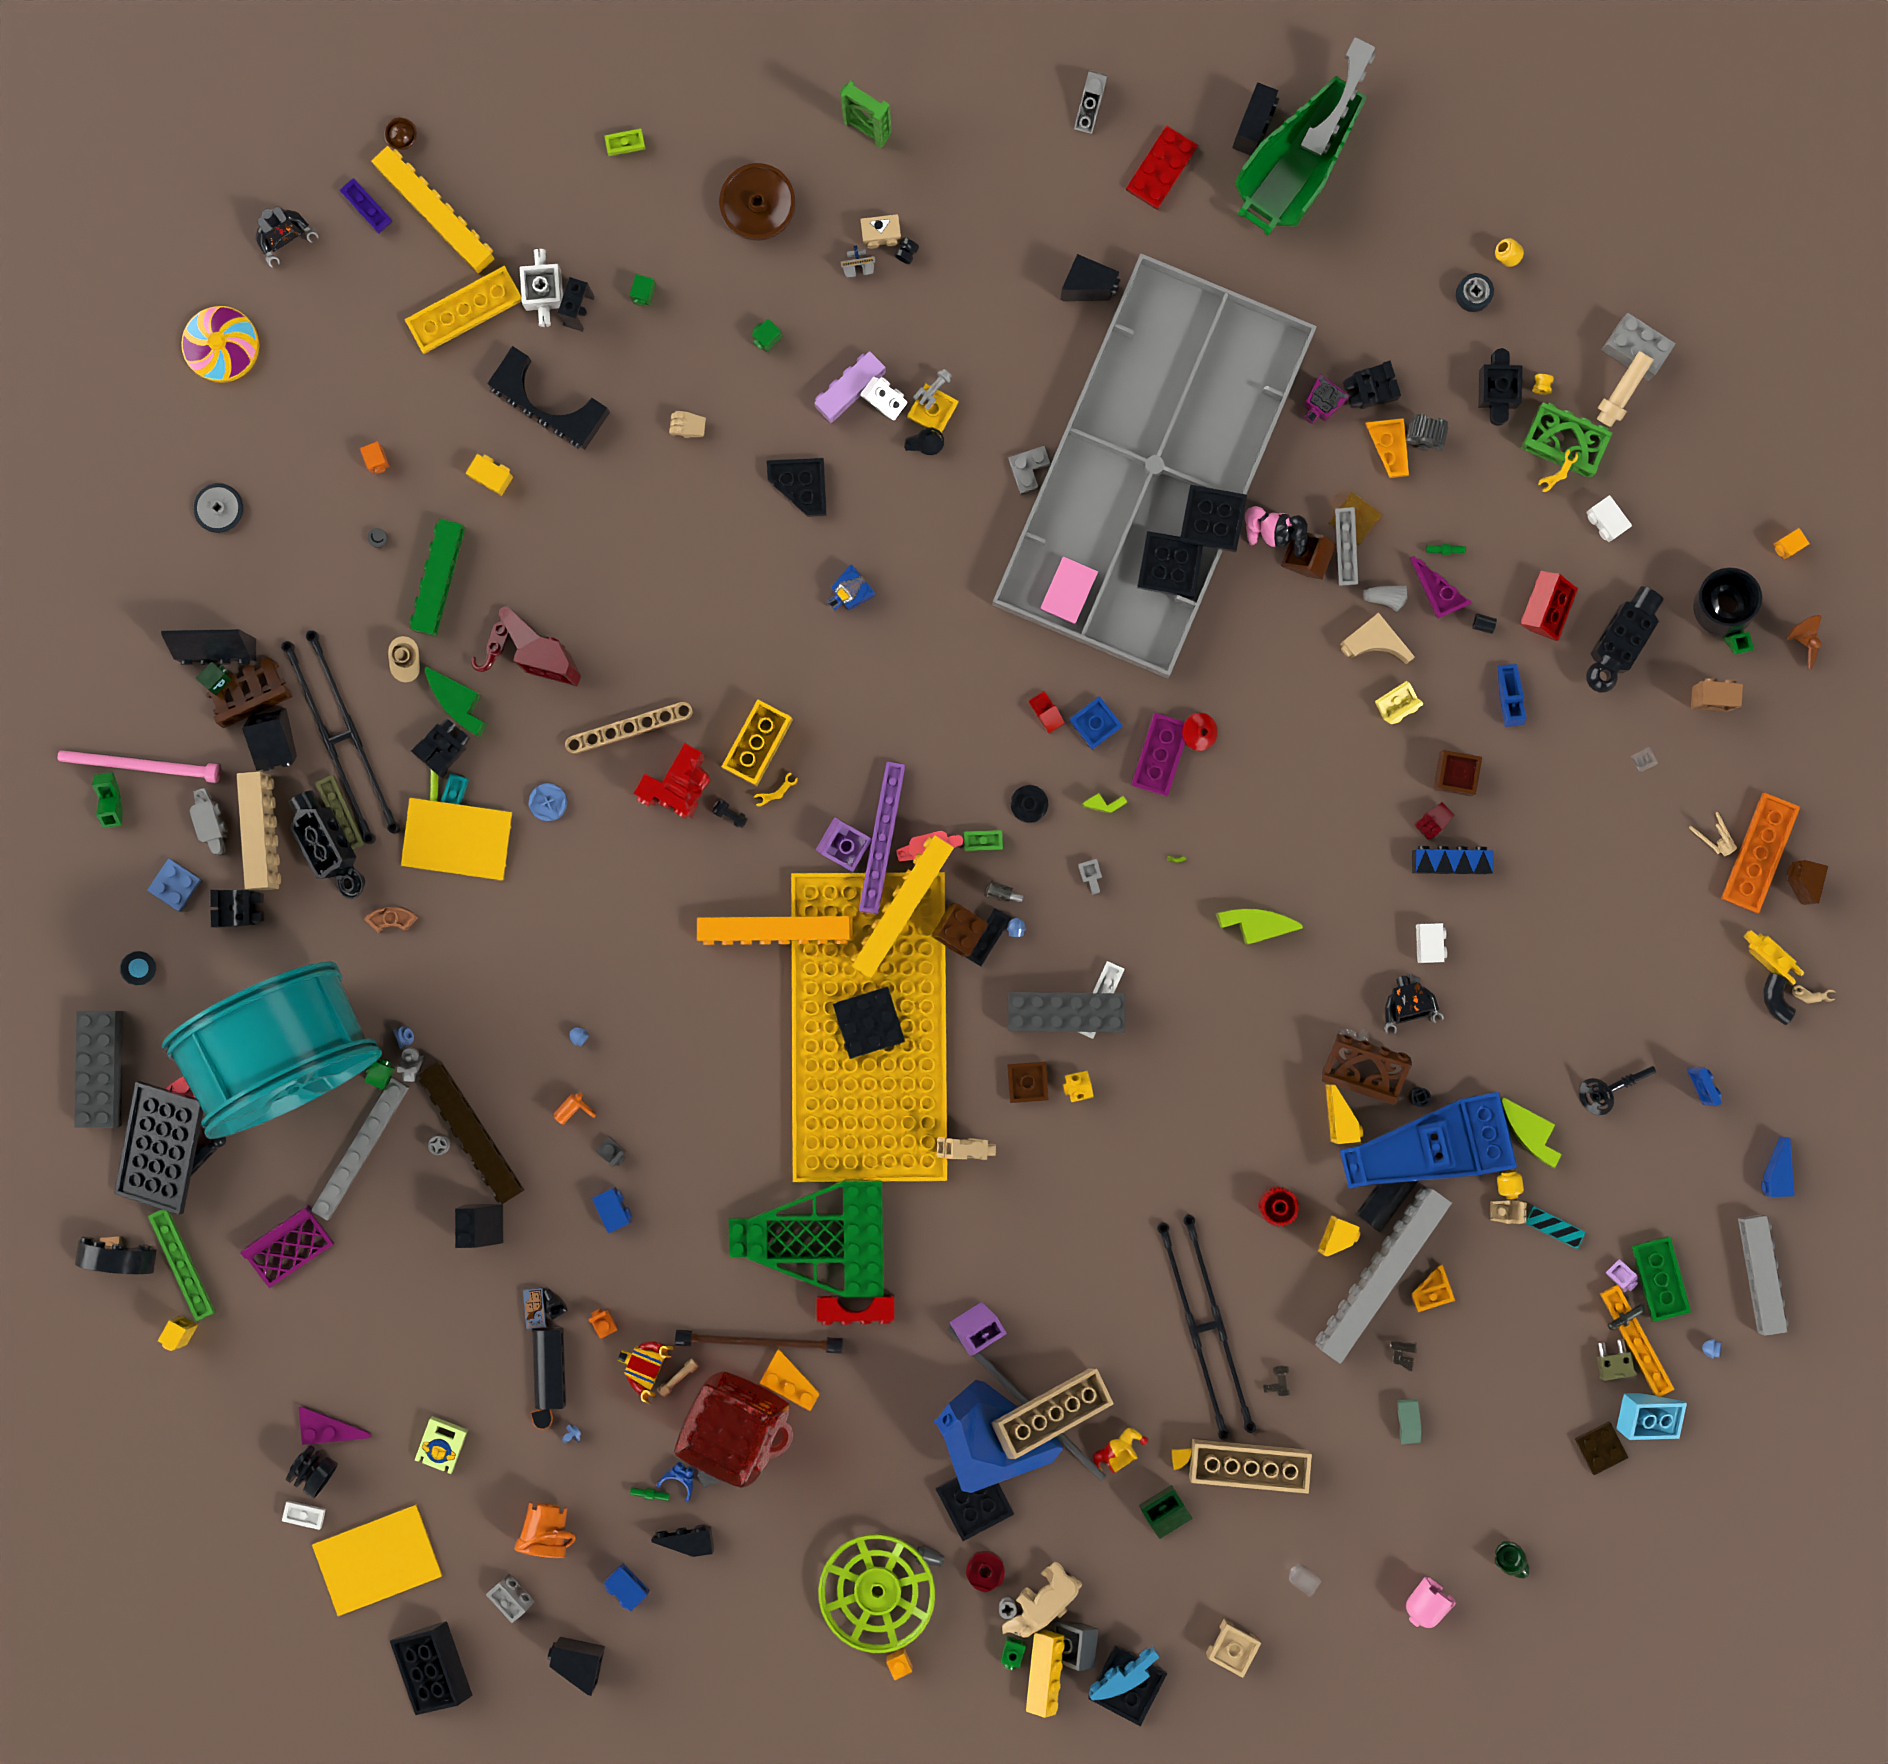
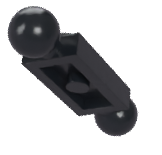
M226 1136L210 1139V1144H203L196 1150L195 1153L197 1155L194 1157L191 1176L207 1161L217 1148L225 1145Z

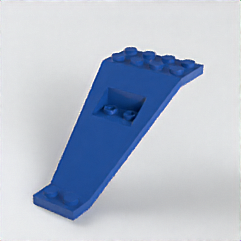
M1499 1091L1459 1099L1360 1146L1340 1150L1349 1188L1372 1184L1475 1176L1518 1167ZM1433 1133L1438 1135V1140L1432 1138ZM1438 1152L1443 1154L1442 1159L1437 1158L1436 1154Z

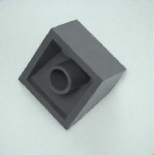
M1054 1621L1053 1632L1065 1635L1062 1665L1078 1671L1094 1668L1098 1628L1084 1623Z

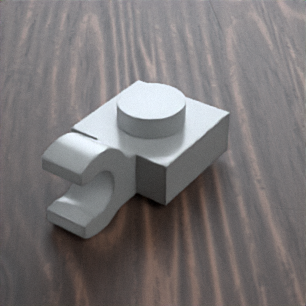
M1097 859L1078 864L1083 883L1089 882L1092 895L1100 893L1097 879L1102 878Z

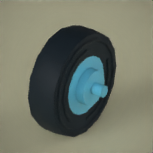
M134 951L127 954L120 964L122 978L135 986L150 982L156 972V963L153 957L142 951Z

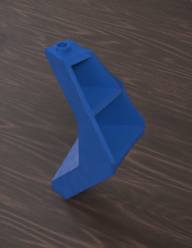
M979 1380L972 1382L948 1403L937 1419H934V1424L938 1426L945 1440L962 1491L969 1493L1053 1463L1063 1450L1059 1440L1054 1437L1017 1459H1007L991 1422L1018 1407L987 1383Z

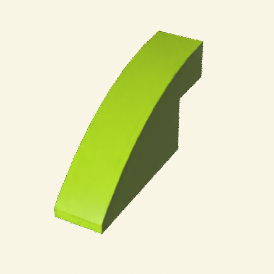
M1238 909L1216 914L1220 928L1239 923L1245 945L1303 928L1302 924L1291 918L1259 909Z
M1501 1097L1507 1125L1516 1139L1538 1160L1549 1167L1555 1168L1562 1154L1545 1146L1555 1124Z

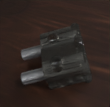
M993 880L987 883L984 892L986 898L990 897L1003 902H1009V899L1016 902L1023 901L1021 899L1023 895L1013 893V888L996 883Z

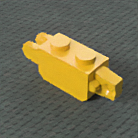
M1752 930L1747 931L1743 936L1750 943L1748 946L1750 954L1769 971L1786 979L1789 984L1794 985L1796 983V980L1787 973L1790 969L1798 976L1804 974L1803 970L1795 964L1797 961L1769 936L1757 935Z

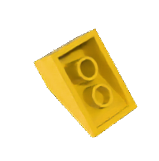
M1325 1084L1331 1142L1336 1144L1361 1142L1360 1137H1363L1362 1126H1359L1358 1120L1336 1085Z

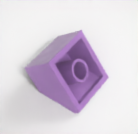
M834 817L818 844L816 851L853 872L872 838Z

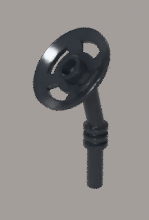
M1651 1066L1633 1075H1626L1625 1078L1621 1077V1080L1609 1086L1600 1079L1589 1078L1579 1088L1581 1103L1589 1112L1595 1115H1605L1614 1106L1612 1092L1623 1087L1628 1088V1085L1632 1086V1083L1635 1085L1637 1081L1655 1074L1656 1070L1654 1066ZM1590 1083H1598L1592 1085L1591 1087L1588 1086ZM1586 1093H1590V1097L1593 1101L1592 1105L1588 1101ZM1606 1104L1608 1105V1107L1605 1109H1598L1599 1107H1603Z

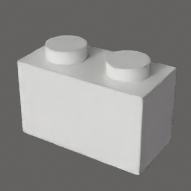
M1610 495L1586 512L1589 521L1597 526L1600 530V536L1607 540L1608 543L1632 526Z
M1443 923L1417 924V962H1445L1444 958H1447V948L1444 947L1446 928L1443 927Z

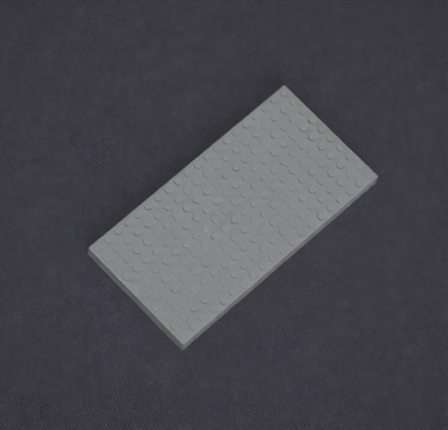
M1140 254L993 599L992 606L1168 679L1223 550L1203 547L1194 598L1137 589L1147 531L1181 536L1190 485L1247 494L1317 326L1154 258ZM1063 557L1098 571L1075 625L1040 610Z

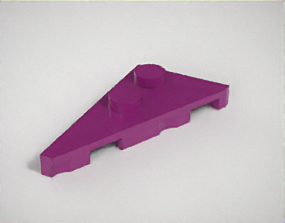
M1415 556L1410 558L1437 619L1472 604L1471 600L1462 596L1455 587L1450 586L1438 573L1429 569L1422 560L1417 559Z
M306 1406L299 1407L302 1445L367 1439L371 1437V1433L365 1429L353 1427L342 1420L307 1409Z

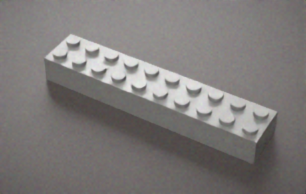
M1428 1187L1418 1190L1415 1195L1416 1200L1412 1205L1409 1204L1407 1206L1403 1219L1395 1223L1392 1235L1387 1236L1382 1242L1383 1248L1380 1252H1376L1373 1255L1369 1268L1366 1267L1361 1272V1279L1358 1284L1352 1285L1349 1290L1350 1295L1346 1300L1343 1299L1341 1301L1337 1314L1329 1318L1326 1330L1324 1332L1321 1331L1316 1337L1315 1341L1317 1343L1315 1345L1338 1363H1342L1452 1204V1202L1435 1190Z

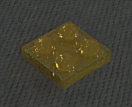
M1351 492L1340 508L1355 507L1356 544L1359 546L1382 514ZM1334 515L1328 523L1335 529L1336 515Z

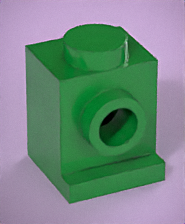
M1009 1636L1006 1637L1000 1658L1004 1668L1014 1670L1015 1667L1020 1668L1026 1649V1641ZM1011 1653L1016 1654V1658L1009 1657V1655Z

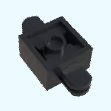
M1504 348L1495 350L1491 355V364H1484L1479 370L1478 408H1490V422L1495 426H1501L1509 419V409H1517L1522 403V365H1510V353Z

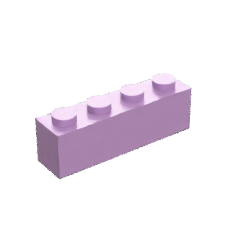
M870 351L867 354L863 353L853 367L849 366L839 380L835 379L825 393L821 392L815 398V408L832 423L860 397V394L873 376L879 379L886 373L885 366Z

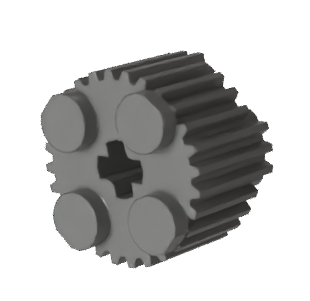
M1416 414L1415 418L1410 421L1406 443L1417 445V449L1421 451H1428L1429 448L1442 451L1449 429L1447 426L1448 421L1443 420V418H1438V420L1427 418L1428 415Z

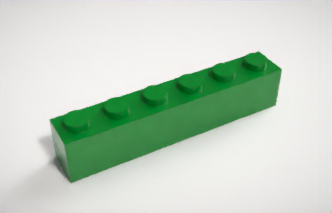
M439 518V522L434 526L433 533L435 537L434 541H431L429 545V560L425 561V575L419 583V589L421 590L419 597L417 596L414 601L416 609L414 615H411L409 620L410 629L414 632L437 637L465 527L460 523Z

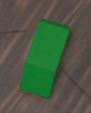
M1743 630L1734 635L1723 636L1724 641L1734 655L1754 650L1750 631L1744 633Z

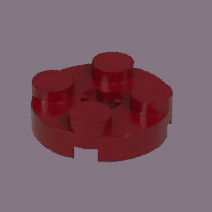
M978 1551L969 1559L966 1566V1576L971 1586L978 1591L989 1592L1001 1585L1005 1576V1568L1002 1559L997 1554L991 1551ZM985 1566L989 1567L988 1570L991 1569V1573H987L986 1576L981 1575L980 1569Z

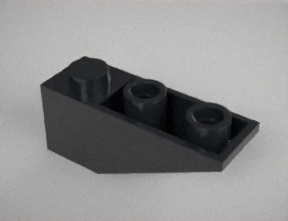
M705 1524L697 1525L694 1529L687 1530L686 1527L675 1529V1532L667 1533V1530L658 1531L651 1539L652 1543L692 1557L710 1555L714 1552L711 1526L706 1527Z

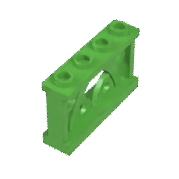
M850 80L848 85L845 84L840 91L844 124L848 125L850 123L875 140V145L882 149L892 134L890 104L884 100L882 103L878 102L855 87V83ZM861 110L866 111L871 118H868Z
M1542 403L1537 409L1521 449L1560 466H1563L1565 462L1566 451L1570 449L1568 458L1573 459L1574 457L1571 456V452L1578 450L1580 451L1577 452L1578 459L1575 463L1571 464L1569 470L1587 478L1593 477L1613 433L1604 426L1591 424V421L1586 418L1573 416L1574 414L1570 411H1561L1554 404ZM1544 415L1554 419L1552 423L1546 420V425L1550 428L1548 430L1541 423V418ZM1538 427L1543 434L1537 440H1534L1532 437ZM1571 429L1578 440L1579 446H1572L1565 452H1561L1559 440L1553 434ZM1590 435L1599 438L1600 445L1598 447L1588 448V445L1595 442L1590 440ZM1548 437L1555 443L1553 448L1548 446V442H1552L1550 439H1547ZM1597 452L1592 465L1589 464V453Z

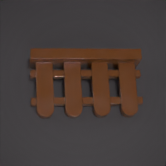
M265 657L260 662L262 668L258 670L251 665H247L243 669L244 676L240 678L234 673H229L228 676L231 680L217 695L210 691L206 693L208 698L213 699L216 707L213 710L216 715L214 716L216 724L226 728L293 697L291 691L284 686L286 684L285 680L279 678L276 670L279 665L276 661L273 662L270 658ZM262 674L265 675L269 684L262 687L258 677ZM245 682H247L251 691L247 695H245L241 686ZM230 690L234 700L229 703L224 695V692Z

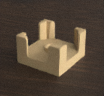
M1224 1618L1220 1625L1221 1632L1214 1646L1210 1644L1206 1654L1209 1660L1243 1678L1261 1645V1641L1258 1636L1251 1632L1247 1634L1234 1627L1231 1621Z

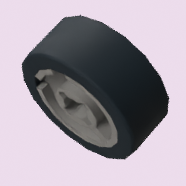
M1479 273L1467 275L1456 289L1457 303L1468 312L1482 311L1488 306L1494 296L1493 283L1487 276ZM1476 290L1478 292V295L1476 296L1475 293L1471 291Z

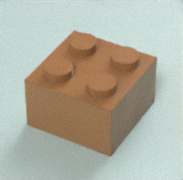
M1706 678L1705 681H1699L1698 684L1692 686L1691 709L1729 712L1742 707L1743 684L1736 683V680L1717 682L1715 678Z

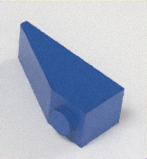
M1779 1137L1763 1176L1764 1181L1761 1184L1765 1196H1795L1791 1141L1789 1137Z

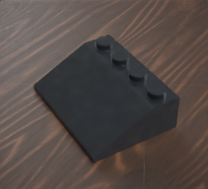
M239 629L161 631V635L173 659L181 662V665H193V662H200V665H209L211 662L230 665L232 661H238V664H250V661H256V638Z
M447 1621L390 1640L415 1715L458 1706L473 1696Z

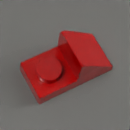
M1045 691L1028 701L1048 734L1065 724L1056 705H1053Z

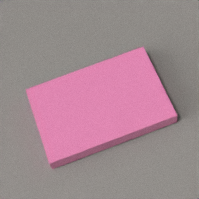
M1063 557L1040 610L1075 625L1098 571Z

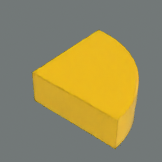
M1191 1448L1171 1449L1173 1470L1184 1467L1191 1457Z

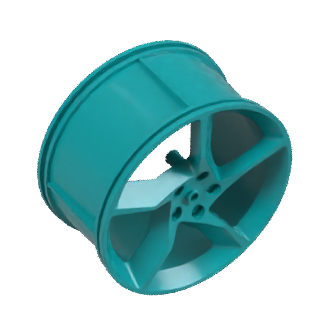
M326 961L306 965L250 986L195 1015L165 1038L162 1043L164 1052L167 1053L170 1060L176 1062L206 1115L201 1125L205 1129L204 1133L207 1138L215 1139L229 1136L290 1112L342 1085L380 1058L382 1051L377 1046L376 1041L371 1038L366 1039L341 983L343 977L336 962Z

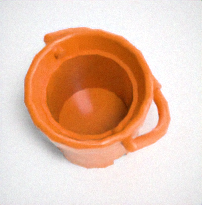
M529 1502L521 1536L516 1540L514 1550L539 1557L564 1558L566 1556V1548L576 1540L575 1534L565 1531L568 1508L564 1507L562 1512L559 1511V1505L537 1502V1506L533 1507V1502Z

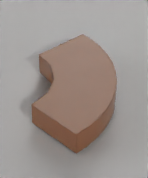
M387 907L370 913L364 920L377 932L391 926L407 931L419 917L403 908Z

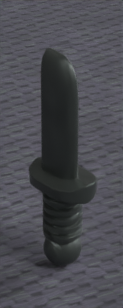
M1640 1304L1625 1314L1623 1312L1619 1313V1318L1609 1323L1608 1328L1614 1330L1621 1325L1628 1326L1629 1320L1643 1313L1645 1310L1644 1304Z

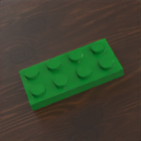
M1666 1236L1632 1245L1631 1248L1651 1321L1657 1322L1691 1313L1671 1237Z

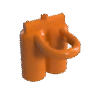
M578 1092L577 1094H571L553 1113V1117L560 1124L564 1125L579 1107L593 1118L596 1117V1113L581 1100L583 1094Z

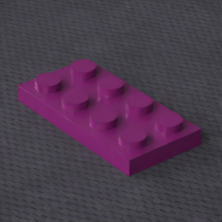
M1154 712L1131 786L1168 797L1185 744L1182 736L1183 721Z

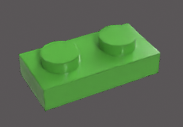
M1002 830L964 832L965 851L1003 850Z

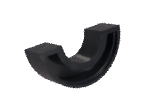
M81 1237L78 1241L75 1265L78 1267L116 1274H151L154 1272L157 1250L150 1249L151 1246L139 1245L136 1248H124L125 1245L122 1244L107 1246L105 1242L93 1241L94 1238Z

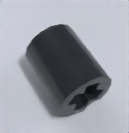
M1476 614L1472 629L1493 634L1497 618Z

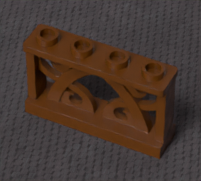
M1337 1034L1326 1065L1322 1070V1081L1396 1105L1402 1086L1412 1066L1411 1057L1406 1053H1397L1384 1046L1378 1047L1365 1040L1359 1041L1347 1034ZM1341 1048L1352 1050L1351 1053L1344 1051L1346 1060L1339 1055ZM1336 1058L1341 1064L1336 1069H1332ZM1372 1059L1379 1068L1380 1073H1373L1365 1079L1360 1078L1359 1070L1353 1064ZM1391 1063L1401 1066L1400 1072L1388 1074V1072L1396 1070V1067L1390 1066ZM1350 1069L1355 1072L1354 1075L1348 1074V1072H1351ZM1374 1078H1382V1079H1377V1081H1378L1379 1083H1376V1082H1373V1081H1372V1079H1374ZM1389 1079H1397L1394 1088L1389 1087Z

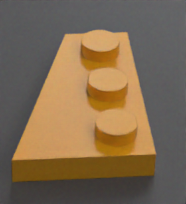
M1404 418L1366 422L1365 425L1389 478L1409 476Z
M778 1348L760 1384L811 1411L820 1392Z

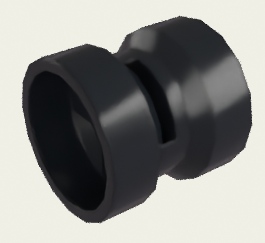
M902 238L901 246L896 250L894 256L905 264H911L913 254L917 253L919 246L908 238Z
M1416 1087L1409 1092L1408 1098L1414 1106L1425 1107L1431 1101V1094L1425 1088Z

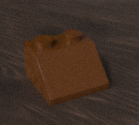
M1306 533L1308 535V541L1305 544L1306 550L1302 553V557L1297 558L1294 554V540L1292 539L1281 566L1306 577L1323 580L1336 544L1324 535Z
M1808 860L1792 862L1789 865L1787 881L1801 904L1810 905L1820 902L1828 870L1827 865Z

